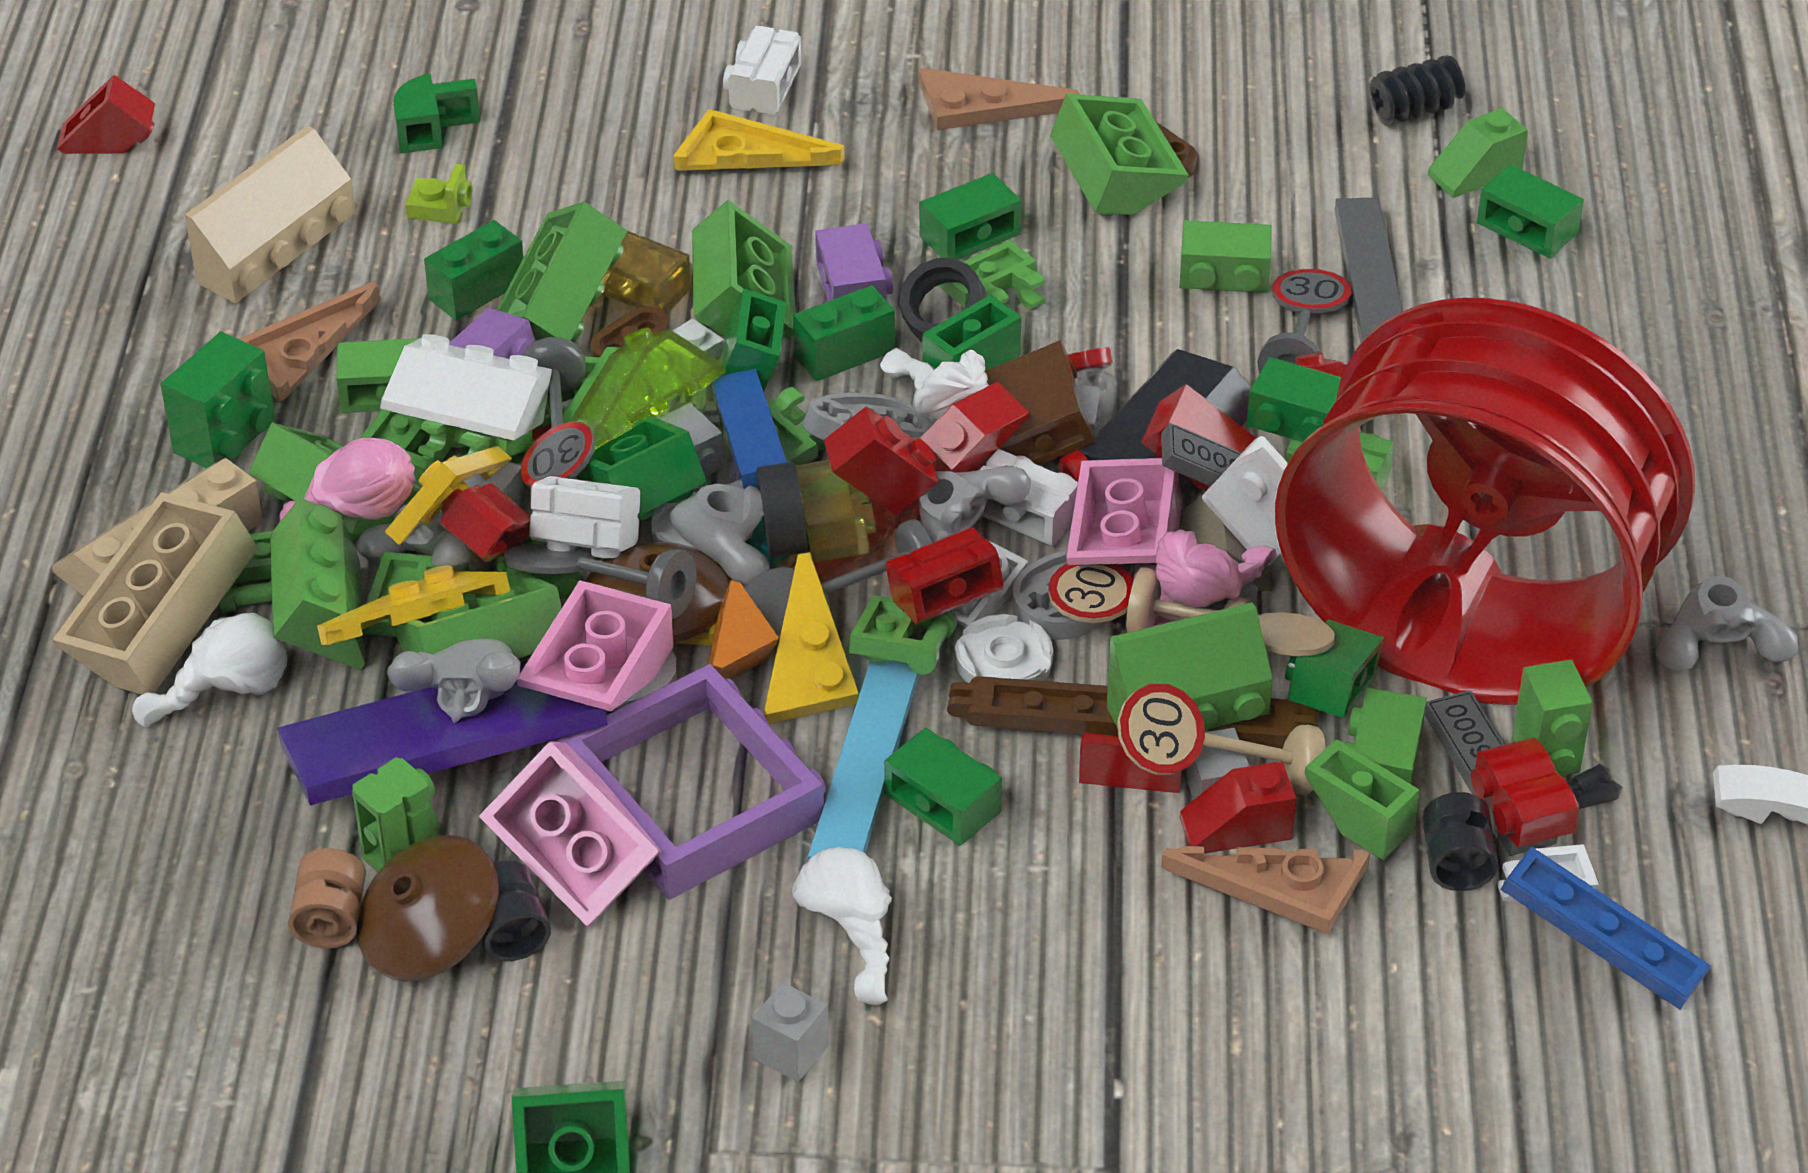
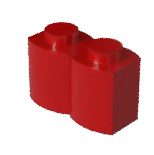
M488 483L482 487L475 485L463 491L458 488L448 496L441 507L444 515L439 520V523L484 561H490L499 555L504 557L505 551L512 547L521 546L530 534L531 514L493 483Z
M1532 737L1477 752L1475 769L1471 771L1470 775L1472 788L1475 795L1485 799L1488 806L1493 810L1494 823L1500 834H1506L1510 841L1519 848L1575 833L1579 805L1575 795L1566 780L1555 771L1546 749L1536 738Z

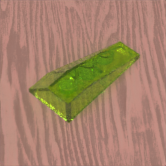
M650 328L637 330L624 338L625 345L610 354L570 422H582L589 426L596 438L595 449L634 428L633 422L652 414H659L668 409L667 401L677 397L682 392H684L685 396H691L705 388L726 372L723 363L670 329L657 333H651Z

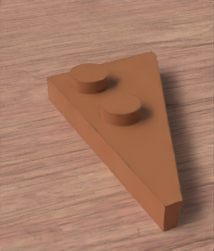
M928 68L918 69V83L937 130L1059 113L1066 93L1079 94L1078 90Z
M372 281L239 338L264 350L271 393L279 402L285 400L338 345V342H341L381 301L379 287L375 281Z
M1183 846L1179 849L1166 848L1162 854L1161 868L1329 934L1367 870L1370 852L1353 850L1352 858H1319L1318 849L1285 851L1281 848L1238 847L1237 856L1204 855V847Z

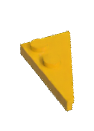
M708 109L673 155L674 169L679 171L841 165L845 159L844 145Z
M495 446L458 458L454 455L443 463L437 460L421 475L418 482L423 485L422 488L385 530V533L398 545L402 544L420 522L428 525L442 513L441 507L453 491L458 488L462 491L469 488L470 486L465 483L468 479L479 474L487 481L501 468L506 466L512 458L499 446Z
M810 552L798 555L764 708V716L768 724L855 705L859 697Z
M451 565L428 569L424 571V579L394 584L389 587L390 594L317 625L321 645H329L362 636L363 629L387 618L390 619L392 626L433 615L437 612L464 606L462 593L494 594L496 596L505 594L510 591L506 572L453 571Z

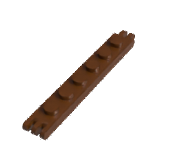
M976 676L971 679L970 683L954 682L950 685V699L947 704L948 714L953 717L966 718V721L973 726L1118 736V729L1107 709L1108 686ZM1271 698L1269 714L1258 716L1251 720H1242L1211 728L1207 731L1235 728L1239 740L1283 749L1288 735L1297 726L1312 725L1319 727L1318 718L1320 710L1287 699Z

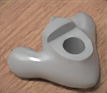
M1008 465L971 472L936 471L938 483L918 498L921 523L928 532L932 542H936L972 527L982 515L988 499L995 500L1006 506L1020 504L1030 493L1031 479L1024 469Z
M741 480L727 485L713 484L704 486L697 494L680 502L670 512V520L674 529L688 543L720 563L723 570L734 581L749 585L753 578L766 570H770L769 559L758 549L746 544V540L752 537L753 529L764 515L761 493L758 487L748 486L746 489H743Z
M407 504L401 505L394 513V520ZM443 512L428 525L420 522L408 539L400 545L385 533V530L391 523L377 525L365 530L358 541L359 554L362 557H366L369 562L377 565L380 564L383 552L404 553L406 551H416L432 556L431 562L433 566L451 565L453 571L461 572L469 562L474 560L475 556L470 548L439 523V520L444 515Z
M1714 576L1695 585L1689 592L1675 620L1661 636L1657 644L1656 657L1664 667L1675 671L1687 670L1693 667L1699 657L1698 642L1700 640L1720 644L1737 642L1749 636L1761 656L1772 662L1788 661L1798 652V636L1788 624L1754 603L1748 597L1745 589L1732 578Z
M479 638L458 642L434 654L427 652L416 653L414 651L402 652L387 668V675L390 682L402 691L439 688L437 701L440 708L451 717L454 723H457L460 718L479 714L486 708L488 700L499 697L505 691L511 689L520 676V662L506 643L491 638Z

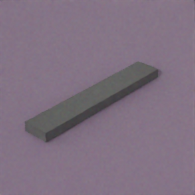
M1379 197L1336 198L1334 211L1348 282L1352 289V303L1361 343L1380 324L1403 310Z

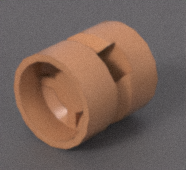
M320 848L306 853L300 859L294 888L295 893L288 920L291 934L299 941L312 947L326 949L346 945L355 937L366 878L364 864L355 855L345 850Z

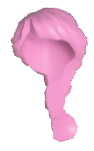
M363 437L353 440L346 446L336 450L329 458L324 459L317 465L314 478L311 480L304 499L318 505L327 506L333 511L351 518L361 517L378 520L382 517H389L410 496L413 487L412 483L416 481L414 476L415 467L411 463V456L399 445L386 439ZM296 501L284 504L283 510L280 512V521Z
M1180 529L1176 532L1165 533L1162 539L1158 541L1155 560L1157 563L1156 577L1160 582L1162 591L1174 602L1181 603L1184 606H1193L1194 608L1205 607L1225 598L1236 599L1241 592V588L1245 584L1252 583L1255 578H1259L1264 568L1277 557L1276 549L1269 546L1250 547L1241 555L1244 563H1238L1226 551L1216 548L1215 545L1198 544L1193 531Z

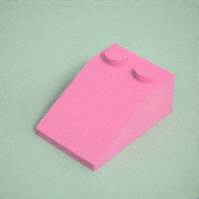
M1162 458L1081 461L1066 557L1067 564L1156 563L1158 541L1162 539L1165 533L1179 530L1183 503L1179 473L1163 467Z
M580 580L517 679L518 686L607 711H613L655 679L672 651L671 604Z
M549 741L479 815L490 829L587 927H590L661 852L659 847L599 775L567 743Z

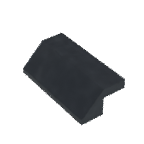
M1176 349L1095 436L1096 442L1087 445L1081 452L1088 461L1158 458L1154 452L1141 442L1159 401L1187 384L1242 426L1247 421L1249 392L1252 387L1235 367ZM1179 473L1181 492L1183 494L1192 481Z

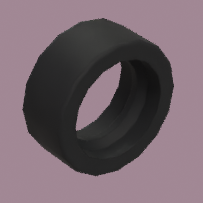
M935 258L920 264L907 276L900 290L899 307L904 321L920 342H922V333L938 325L925 322L919 312L923 298L934 287L944 283L963 284L969 293V301L964 310L987 297L985 287L980 278L967 263L955 258Z
M787 462L757 467L758 489L762 499L764 512L762 518L769 557L806 553L807 538L795 463Z

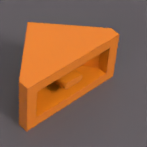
M731 580L721 600L707 665L711 664L724 679H732L768 660L779 639L740 582Z

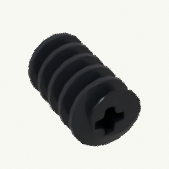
M1450 55L1438 57L1437 60L1428 59L1423 61L1422 64L1413 63L1408 65L1407 68L1401 66L1393 69L1392 72L1388 70L1382 71L1373 77L1370 82L1373 107L1378 119L1385 126L1393 123L1394 116L1400 122L1407 120L1409 112L1415 118L1420 117L1424 113V108L1430 114L1437 112L1439 105L1444 110L1450 109L1454 105V96L1460 100L1466 92L1462 70L1455 58Z

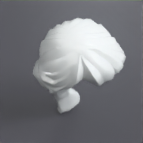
M897 347L889 351L880 363L881 369L892 378L896 379L906 375L911 376L912 380H914L915 389L913 398L914 409L919 416L931 417L935 420H938L954 403L989 386L987 383L988 377L985 373V360L983 356L973 350L963 353L960 362L942 361L936 369L929 365L928 362L912 359L907 353L899 350Z
M242 613L233 617L214 620L209 627L205 628L203 634L192 642V653L185 661L184 667L176 673L174 686L168 690L167 694L160 695L148 692L135 699L132 712L136 722L148 728L166 714L187 707L197 699L200 692L212 686L220 690L234 691L239 694L251 692L258 696L271 691L272 688L277 687L278 681L287 666L284 643L273 638V624L255 613Z
M828 848L811 857L803 865L792 887L793 898L799 906L811 911L821 912L837 920L847 931L852 942L860 949V954L866 962L865 969L855 978V995L861 1002L872 1006H879L888 1000L885 994V974L887 972L886 965L890 959L886 953L888 943L882 937L883 930L879 919L887 913L892 897L889 895L890 891L882 883L876 863L864 852L855 848Z

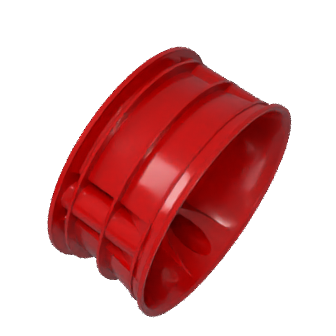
M1463 297L1443 299L1420 304L1396 314L1370 332L1359 344L1345 367L1339 383L1336 402L1325 417L1322 426L1309 435L1297 448L1284 469L1275 500L1277 540L1291 578L1304 599L1324 623L1329 619L1384 637L1377 666L1391 674L1430 685L1453 694L1471 690L1479 703L1517 705L1524 667L1573 660L1585 687H1588L1610 671L1626 652L1640 619L1643 592L1654 573L1655 567L1674 548L1688 523L1695 494L1694 462L1683 426L1663 393L1638 365L1604 338L1560 315L1530 305L1492 298ZM1416 414L1432 439L1427 454V473L1433 489L1441 501L1448 507V517L1444 527L1432 524L1413 526L1390 503L1375 481L1364 458L1360 443L1361 425L1381 415ZM1566 511H1601L1618 538L1620 562L1604 572L1587 577L1567 580L1528 579L1501 573L1495 559L1485 548L1492 539L1499 535L1526 537L1542 533L1556 525ZM1463 520L1480 529L1474 541L1457 532Z

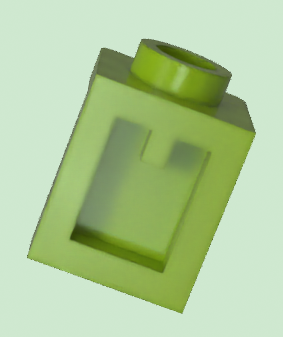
M455 164L448 181L434 178H416L405 203L406 218L457 224L463 208L470 206L473 194L472 182L466 181L465 165Z

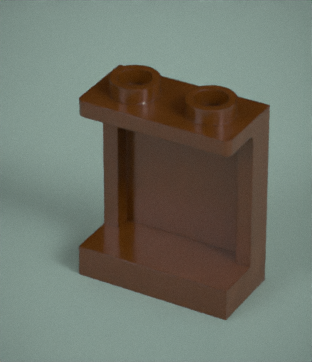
M1061 340L985 371L988 377V385L998 381L1031 414L998 449L1014 456L1027 457L1034 464L1040 465L1096 442L1093 430L1082 410L1074 380L1077 378L1076 369Z

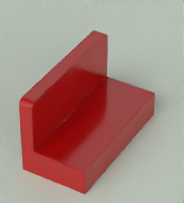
M1084 733L1081 737L1079 783L1180 793L1182 770L1174 774L1155 775L1139 768L1126 755L1119 736Z

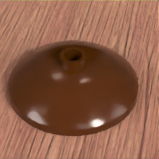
M658 541L636 544L620 552L618 557L602 560L601 562L649 572L656 558L667 550L686 551L693 557L696 565L697 579L689 606L683 614L672 619L673 643L697 636L716 623L721 600L729 584L722 567L705 553L684 544ZM590 572L585 581L646 598V584Z
M439 835L416 842L394 855L375 875L361 903L357 925V940L366 961L382 975L405 982L434 977L460 962L480 941L496 909L499 894L498 875L488 854L477 844L464 837Z

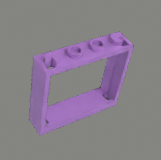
M711 664L606 715L608 725L564 736L556 740V742L567 743L599 775L659 847L661 852L643 871L668 900L818 823L824 807L826 786L820 774L815 769H808L797 757L792 744L786 738L780 739L769 727L763 713L756 707L752 709L741 697L735 683L730 678L724 679ZM710 708L785 791L675 847L601 762Z

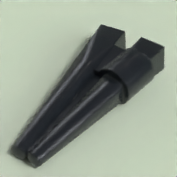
M1599 763L1595 767L1587 769L1571 778L1568 785L1575 795L1579 809L1619 798L1623 787L1614 780L1607 782L1610 769Z

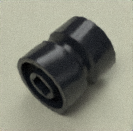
M1452 792L1441 795L1429 802L1423 810L1422 822L1425 841L1428 845L1427 855L1430 874L1434 882L1442 888L1452 891H1469L1480 888L1490 882L1497 874L1498 859L1495 842L1492 838L1493 829L1490 811L1486 801L1477 795L1467 792Z
M503 860L494 862L499 882L498 901L493 918L481 940L486 952L494 959L499 961L524 959L538 952L547 943L551 935V925L543 904L539 900L538 891L529 869L517 861Z

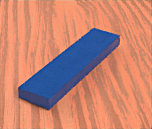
M755 368L711 378L715 400L743 489H746L748 486L758 487L757 467L787 463Z
M1532 846L1505 879L1500 889L1679 1010L1685 1005L1711 967L1710 964Z

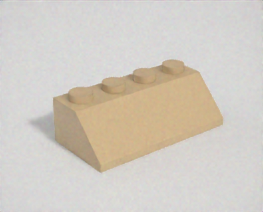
M307 125L185 214L197 284L236 304L356 213L351 178L314 128Z
M227 458L203 469L166 493L233 510L237 513L247 531L263 522L256 480ZM154 501L52 564L53 573L82 596H85Z
M161 492L52 640L57 647L114 687L142 695L148 692L155 693L255 554L258 547L235 511Z

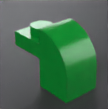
M426 74L404 83L396 91L393 98L400 154L441 149L443 147L440 127L480 122L475 78L433 84L431 74Z

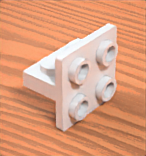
M1264 436L1253 440L1203 494L1202 499L1246 549L1254 546H1269L1276 549L1278 557L1281 554L1275 527V500L1279 482L1288 463Z

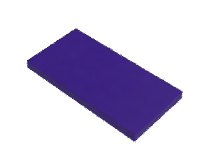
M528 661L520 663V673ZM516 681L512 688L505 691L503 695L488 700L486 708L475 716L460 718L457 723H454L451 717L440 708L437 701L439 688H426L281 726L277 730L281 747L311 806L352 795V785L370 773L378 774V768L396 757L403 758L415 770L420 768L429 774L608 725L604 709L520 687Z

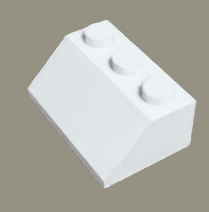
M426 334L422 335V338L404 346L381 399L380 409L514 441L543 423L552 369L537 366L538 360L532 357L512 355L510 359L494 356V350L489 347L467 345L466 349L449 345L450 340L446 337Z

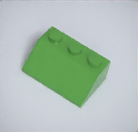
M1066 93L1050 137L1095 213L1108 216L1114 214L1134 215L1186 183L1189 176L1142 99Z
M725 201L692 229L694 317H696L700 324L708 329H713L725 338L726 328L745 288L786 302L782 337H791L794 334L793 314L796 313L792 245L731 201Z
M586 202L547 213L497 310L529 320L536 341L547 337H561L575 342L584 328V322L581 320L588 306H592L602 294L604 284L601 281L607 269L613 267L622 255L624 247L621 245V242L628 230Z
M271 423L248 474L264 482L262 490L271 496L284 501H288L289 498L295 501L299 497L304 499L311 480L314 478L317 465L344 446L324 435ZM413 486L410 496L405 499L403 504H408L420 489ZM342 514L353 541H357L359 535H362L369 528L389 524L394 521V514L378 520L361 517L351 518Z
M299 497L270 535L273 638L361 670L365 665L364 633L362 636L349 640L321 645L317 625L362 606L360 560L343 515L327 506L318 505Z
M521 572L507 576L510 591L505 594L496 596L494 594L462 593L464 606L437 612L433 615L396 626L391 625L403 652L414 651L416 653L427 652L434 654L461 641L491 638L506 643L511 648L515 657L521 658L525 656L529 660L562 609L557 586Z
M1253 602L1110 637L1107 709L1117 729V720L1122 704L1135 690L1149 684H1169L1183 690L1197 704L1204 719L1205 731L1242 720H1251L1270 712L1273 678L1257 609Z

